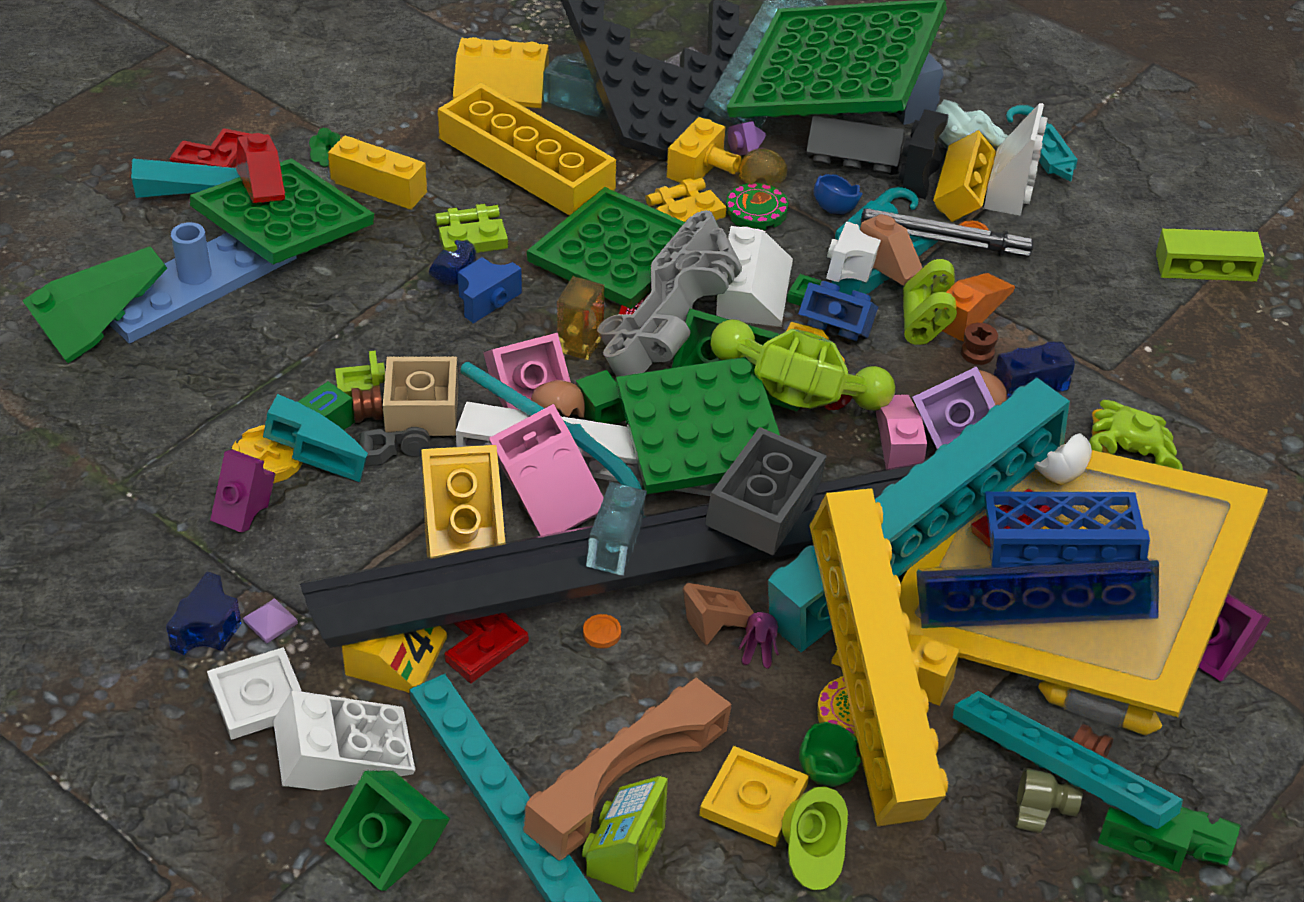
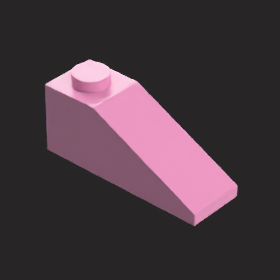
M894 395L889 405L876 410L886 469L924 463L927 448L923 420L909 395Z

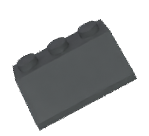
M813 115L807 154L813 157L812 161L816 163L830 164L831 160L842 161L843 166L847 168L861 169V165L873 166L874 172L891 174V170H899L905 143L904 129Z

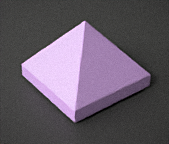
M275 598L243 617L244 622L266 644L298 624V620Z

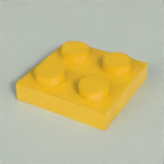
M733 746L700 806L699 816L776 847L783 834L782 818L791 803L802 797L808 785L809 775Z

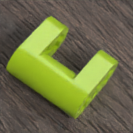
M932 260L903 287L904 336L909 343L922 345L930 342L956 318V300L951 294L946 292L954 285L955 273L953 265L947 260Z

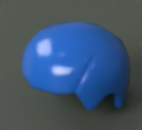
M832 174L820 175L813 191L819 206L829 213L837 215L851 212L863 195L862 192H859V185L851 186L847 180Z

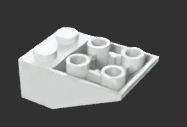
M1039 103L997 148L988 183L984 209L1021 216L1023 204L1030 205L1048 117H1042L1044 104Z
M292 690L273 720L282 786L326 790L355 785L364 771H394L399 776L411 775L415 772L404 710L401 706Z

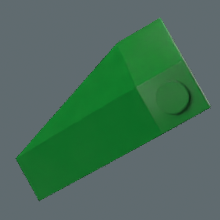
M151 246L53 280L22 301L65 361L70 363L97 345L104 337L102 331L113 319L119 321L126 314L123 310L133 298L141 297L168 268Z

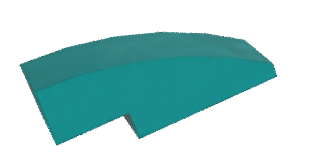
M277 394L267 412L263 437L294 448L292 459L360 482L368 453L358 442L320 413Z

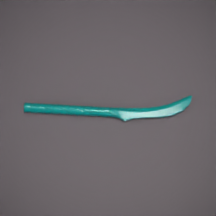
M465 362L462 365L461 374L527 415L531 416L545 409L472 363ZM564 421L576 445L610 471L631 498L636 509L642 511L645 504L641 485L632 470L619 457L592 438L581 424H571Z

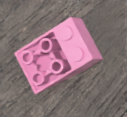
M554 404L489 438L491 445H497L498 462L540 536L570 530L609 509L581 452Z

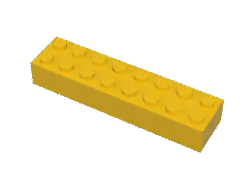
M871 488L826 493L810 524V530L877 826L924 820L945 798V793L948 790V780L944 769L939 768L936 756L938 738L935 730L929 727L926 715L929 709V702L926 691L920 689L917 677L919 673V659L917 653L914 650L911 651L908 640L910 622L907 614L901 611L899 602L901 585L898 576L892 573L890 565L892 548L889 539L884 538L881 527L883 523V510L881 504L875 502Z

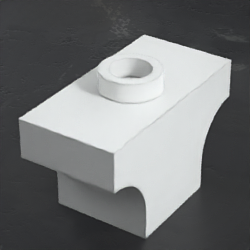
M846 222L839 239H832L827 255L828 258H831L826 279L839 282L845 278H852L868 282L881 240L862 233L859 225Z

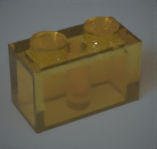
M573 276L557 300V333L564 354L589 361L601 341L597 328L604 320V284Z

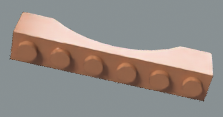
M694 678L684 687H677L672 691L668 699L657 707H650L640 720L629 728H622L615 735L614 739L604 747L594 749L585 761L573 770L568 769L564 771L557 781L545 791L535 793L525 806L524 832L556 859L561 861L586 841L590 834L591 822L597 804L607 789L617 779L639 764L660 756L680 752L702 751L727 731L732 704L697 678Z

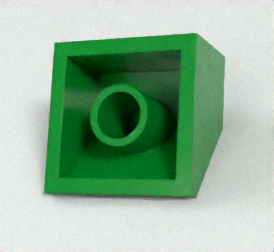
M364 771L324 841L380 891H386L431 853L450 818L396 772Z

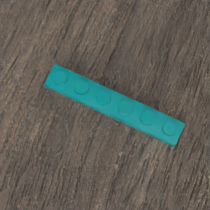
M980 691L975 692L954 706L953 719L965 724L970 730L987 736L998 742L1003 748L1022 755L1033 761L1038 767L1055 773L1074 786L1080 787L1101 798L1106 804L1115 806L1136 817L1145 825L1159 829L1181 811L1182 798Z

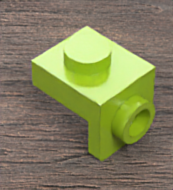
M376 350L369 351L370 365L335 368L337 387L352 397L351 388L370 390L372 386L385 383L384 362L377 363Z

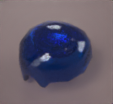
M467 239L464 241L455 240L454 243L457 246V250L454 252L447 250L440 252L429 269V276L447 286L457 285L458 271L472 264L477 259L476 248Z

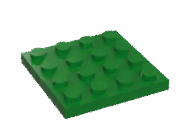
M292 158L280 162L285 200L253 203L240 177L190 195V206L271 264L280 263L325 243L357 232L374 223L373 212Z
M604 187L527 250V261L632 309L652 291L651 263L685 222Z
M747 357L616 377L617 391L646 494L719 483L759 427L780 435L763 382L755 375L756 365L750 363Z

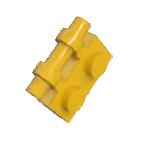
M702 177L694 180L691 178L681 180L679 185L670 188L667 186L657 188L655 193L648 194L645 197L648 206L652 207L659 204L660 206L656 207V210L684 222L692 215L705 210L711 211L715 220L726 217V206L711 190L698 192L706 188ZM680 197H684L683 199L677 201L674 200Z

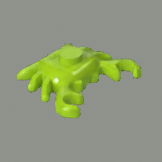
M1102 400L1100 402V406L1104 410L1097 411L1094 414L1095 418L1100 421L1094 423L1092 429L1096 432L1106 431L1097 433L1089 439L1092 450L1102 452L1103 445L1108 449L1109 453L1115 454L1117 450L1116 442H1118L1123 449L1129 452H1139L1145 456L1148 453L1154 454V464L1183 470L1181 462L1175 457L1177 450L1172 441L1173 435L1165 428L1167 422L1162 417L1124 406L1115 401Z

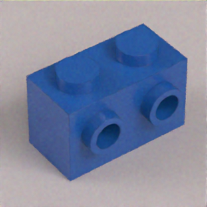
M821 281L820 286L808 283L798 313L808 319V326L826 331L827 326L840 329L839 336L857 341L858 336L869 337L878 310V306L870 302L872 296L854 290L851 295L839 292L840 286L826 281Z

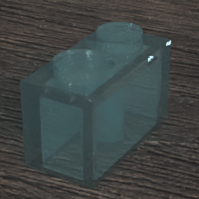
M614 482L609 483L590 533L587 567L624 576L642 525L647 495L646 490Z

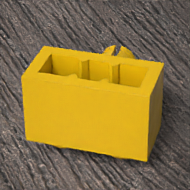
M698 117L668 148L667 178L679 183L687 178L692 180L700 177L703 178L713 167L730 172V174H735V171L737 172L740 167L741 156L724 150L725 126L712 122L709 119Z

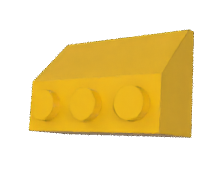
M476 37L461 38L456 54L453 99L479 83H483L523 107L541 108L549 75V45L536 42L522 43L509 42L508 40H483Z

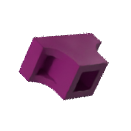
M233 449L225 451L210 521L241 533L249 530L255 515L269 505L275 473L263 469L264 461Z

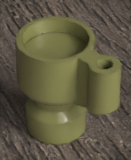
M1025 768L1021 775L1017 792L1018 811L1015 828L1041 833L1052 808H1057L1061 814L1076 817L1080 810L1083 789L1074 786L1068 781L1064 784H1059L1051 773Z

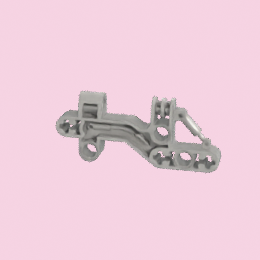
M700 211L692 215L651 263L652 291L633 315H613L599 324L597 332L606 346L603 350V355L616 377L644 373L652 362L670 361L690 337V329L685 321L689 308L692 309L694 301L702 296L724 294L735 277L742 272L741 263L729 239L726 237L724 230L719 228L711 211Z

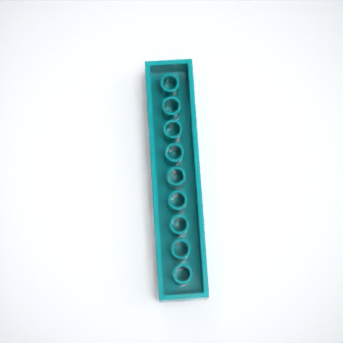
M1036 377L1025 387L1020 386L1017 388L1012 396L1001 405L993 406L986 416L977 423L968 425L961 432L960 436L952 442L941 445L935 454L924 463L916 464L909 471L908 475L899 482L888 485L881 495L875 499V502H879L883 510V523L881 527L884 538H888L891 544L892 559L890 565L893 575L898 577L983 512L985 510V492H1008L1036 470L1034 467L1036 462L1043 461L1048 457V452H1054L1063 445L1070 401ZM808 546L799 554L798 558L786 567L778 568L768 579L769 614L777 620V632L800 652H803L832 629L814 546Z

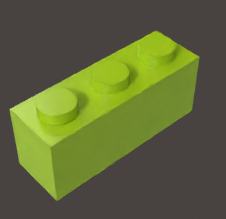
M1162 228L1156 249L1161 278L1257 281L1265 258L1258 232Z

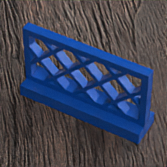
M985 492L984 502L991 545V568L1146 569L1150 536L1148 529L1143 528L1135 492ZM995 505H1009L1014 509L1006 513L995 507ZM1046 505L1052 509L1043 513L1034 506ZM1084 505L1087 508H1089V510H1087L1085 513H1081L1078 510L1072 508V506ZM1128 505V509L1121 514L1110 508V506ZM1025 514L1035 521L1027 525L1017 518ZM1062 514L1073 521L1065 525L1055 518ZM1100 514L1111 521L1104 526L1093 518ZM1005 526H1008V527H1010V528H1012V529H1003V528H1004Z

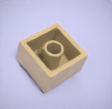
M387 357L383 396L386 433L404 431L410 427H420L428 431L430 436H456L459 389L457 357Z

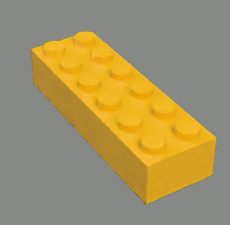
M479 83L438 108L439 139L569 216L604 187L611 190L616 189L615 158L483 83Z

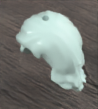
M943 99L935 111L949 115L946 128L938 139L947 149L950 144L977 130L983 134L996 152L1000 144L1008 137L981 110L964 112L956 102Z

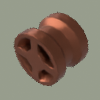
M978 322L967 326L964 332L965 342L962 344L961 355L969 363L976 365L988 364L995 355L994 346L998 340V332L994 327L986 323Z
M380 385L372 386L370 390L351 388L355 422H362L365 418L373 417L375 420H383Z
M1082 724L1072 741L1107 758L1114 738L1108 735L1099 736L1093 733L1092 727Z

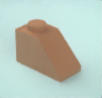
M882 214L862 222L860 228L862 233L881 240L873 268L904 286L922 269L907 228L896 223L894 218Z

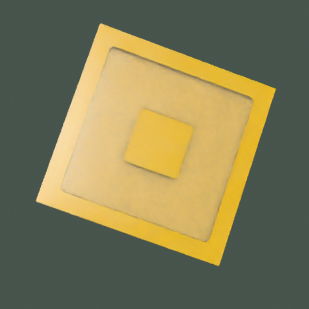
M1092 450L1091 459L1084 472L1078 478L1065 484H1058L1048 480L1036 469L1008 492H1024L1028 488L1033 492H1135L1143 528L1148 529L1150 536L1146 569L1029 568L1019 574L1014 568H991V548L972 533L971 529L973 522L986 515L985 509L909 568L900 583L901 596L899 602L902 613L905 612L909 618V635H924L960 649L959 658L1179 717L1268 495V489ZM1084 505L1072 506V508L1078 510L1081 513H1085L1087 510H1089V508H1087ZM1111 505L1110 508L1122 514L1128 509V505ZM1062 514L1055 518L1065 525L1073 521ZM1100 514L1093 518L1104 526L1111 521Z

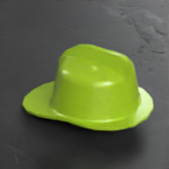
M826 786L814 787L804 793L802 797L790 804L782 818V832L785 841L789 844V866L800 884L812 890L826 889L837 880L842 871L845 856L848 810L842 796L836 790Z

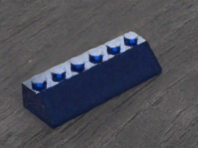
M1155 557L919 568L916 571L922 628L1158 619L1159 560Z

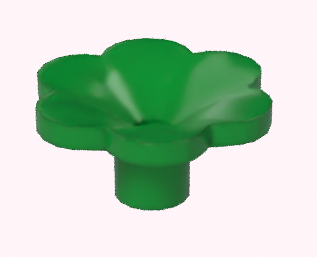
M321 128L318 134L313 135L309 141L310 148L312 149L310 152L311 160L319 162L321 166L329 167L328 151L341 139L340 135L336 132H331L328 128Z

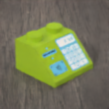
M657 776L621 786L612 802L608 800L605 802L599 818L600 827L596 834L590 833L583 847L582 856L587 858L588 877L634 893L665 829L668 778Z

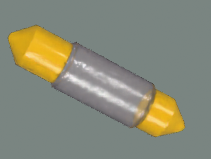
M1047 681L1040 682L1038 685L1049 703L1063 707L1065 711L1145 736L1162 728V723L1156 711Z

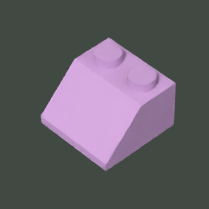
M977 366L912 397L937 449L943 444L952 442L960 436L961 432L968 425L977 423L995 406Z

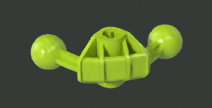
M730 319L717 325L711 336V348L718 359L722 361L747 357L750 363L756 365L755 375L758 379L762 380L766 391L771 396L790 405L813 409L835 403L840 399L841 394L851 395L856 404L861 408L876 411L880 410L881 407L889 405L895 395V382L888 371L881 367L869 366L861 369L856 375L848 374L847 367L835 343L814 333L790 329L761 345L755 342L754 333L746 323Z

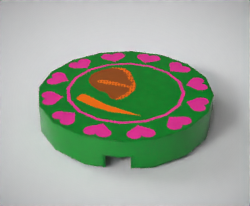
M748 183L734 188L728 194L726 213L731 216V221L737 226L766 230L767 226L774 224L775 228L784 222L787 217L789 202L786 195L776 187L762 183Z

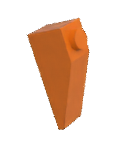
M989 273L957 281L946 291L956 300V318L942 332L963 342L967 326L972 323H982L1014 292L1015 286Z

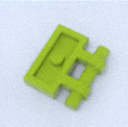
M484 203L477 204L475 208L458 210L455 207L448 208L447 212L435 213L437 226L449 225L439 227V238L445 257L507 249L508 237L502 219L489 220L500 217L498 205L486 206ZM477 221L473 223L461 224L463 222Z

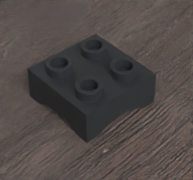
M926 109L920 121H914L910 138L907 137L905 140L902 155L907 156L906 163L903 162L899 174V180L903 181V188L913 191L918 198L925 200L929 192V176L938 171L941 165L942 154L939 150L938 139L946 128L949 116L948 114Z

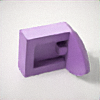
M754 121L729 126L728 143L733 154L741 156L760 152L759 146L766 137V134L754 126Z

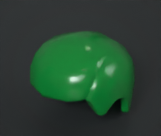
M829 722L813 724L806 732L799 748V761L804 773L809 775V778L819 785L836 787L849 783L858 771V766L861 762V757H857L856 754L857 738L841 725Z

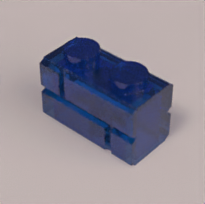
M1047 342L1044 345L1025 349L1018 348L1011 352L998 354L997 369H995L994 376L1003 382L1007 391V399L1012 396L1017 388L1020 386L1025 387L1036 377L1056 392L1069 390L1075 362L1063 342Z

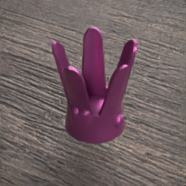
M758 612L748 617L747 633L738 648L741 650L746 642L742 657L743 665L750 663L758 643H761L762 660L765 668L769 669L772 664V642L776 655H779L775 640L778 625L777 620L772 615Z

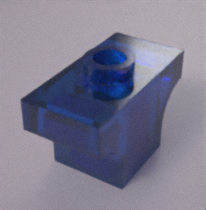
M207 571L189 596L180 601L176 613L166 625L171 650L183 655L191 649L201 646L222 651L242 624L238 599L225 595L221 576Z

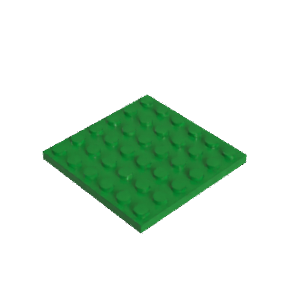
M912 0L777 9L726 107L729 117L747 119L754 116L780 117L782 115L808 116L810 114L836 115L839 113L855 112L865 114L880 111L888 113L904 111L947 10L946 1Z

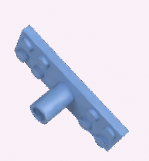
M193 222L179 224L171 231L175 258L164 263L168 269L141 297L133 298L123 310L126 314L119 321L113 319L109 325L130 344L295 260L296 256L280 263L271 264L229 233L206 242L205 230L200 224Z

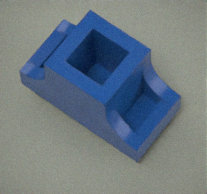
M482 257L458 271L459 297L464 300V317L470 322L475 323L522 293L521 268L513 262L506 265H496Z

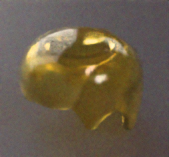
M754 148L747 152L742 159L737 175L741 180L749 184H753L758 178L762 177L766 179L767 185L770 186L773 182H783L788 174V168L783 158L775 151L767 148Z

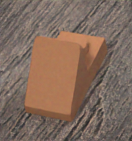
M687 583L683 588L687 620L705 645L711 642L723 625L746 628L748 617L754 614L738 591Z

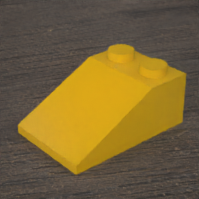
M497 445L421 449L427 557L505 543Z

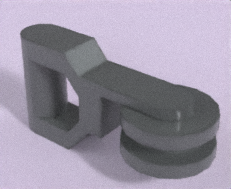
M410 427L404 431L387 433L382 429L363 431L360 434L359 445L368 453L365 466L384 464L392 455H397L398 444H401V449L405 454L412 457L421 456V449H429L430 435L428 431L420 427ZM385 444L381 449L373 450L374 445Z

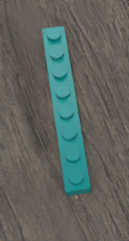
M444 673L409 689L411 701L545 902H602L570 855L559 861L524 832L525 806L530 796L446 674Z

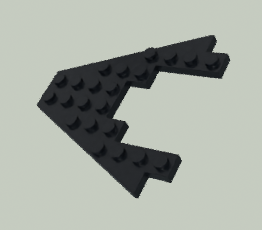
M561 0L619 144L668 160V148L698 117L706 119L763 38V33L739 25V5L727 0H711L708 12L707 55L684 48L680 55L679 67L629 50L631 29L603 20L605 0Z

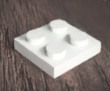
M284 647L207 671L210 686L231 740L274 726L273 720L292 690L302 692Z

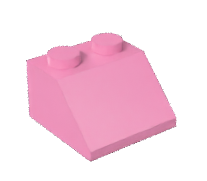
M558 333L483 352L489 375L530 400L534 390L542 384L554 380L571 382ZM498 397L504 408L519 410L515 406Z

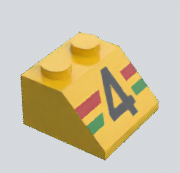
M441 626L344 645L342 646L345 675L410 693L409 689L426 681L447 639V632Z

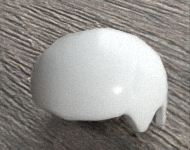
M1075 434L1066 444L1061 445L1054 452H1048V457L1041 462H1036L1034 467L1051 482L1058 484L1068 483L1078 478L1086 469L1091 459V445L1082 434Z

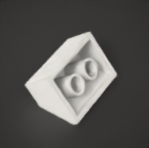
M731 226L728 239L741 263L742 272L735 277L724 294L717 295L716 316L729 320L736 319L746 323L782 327L793 258L764 230Z

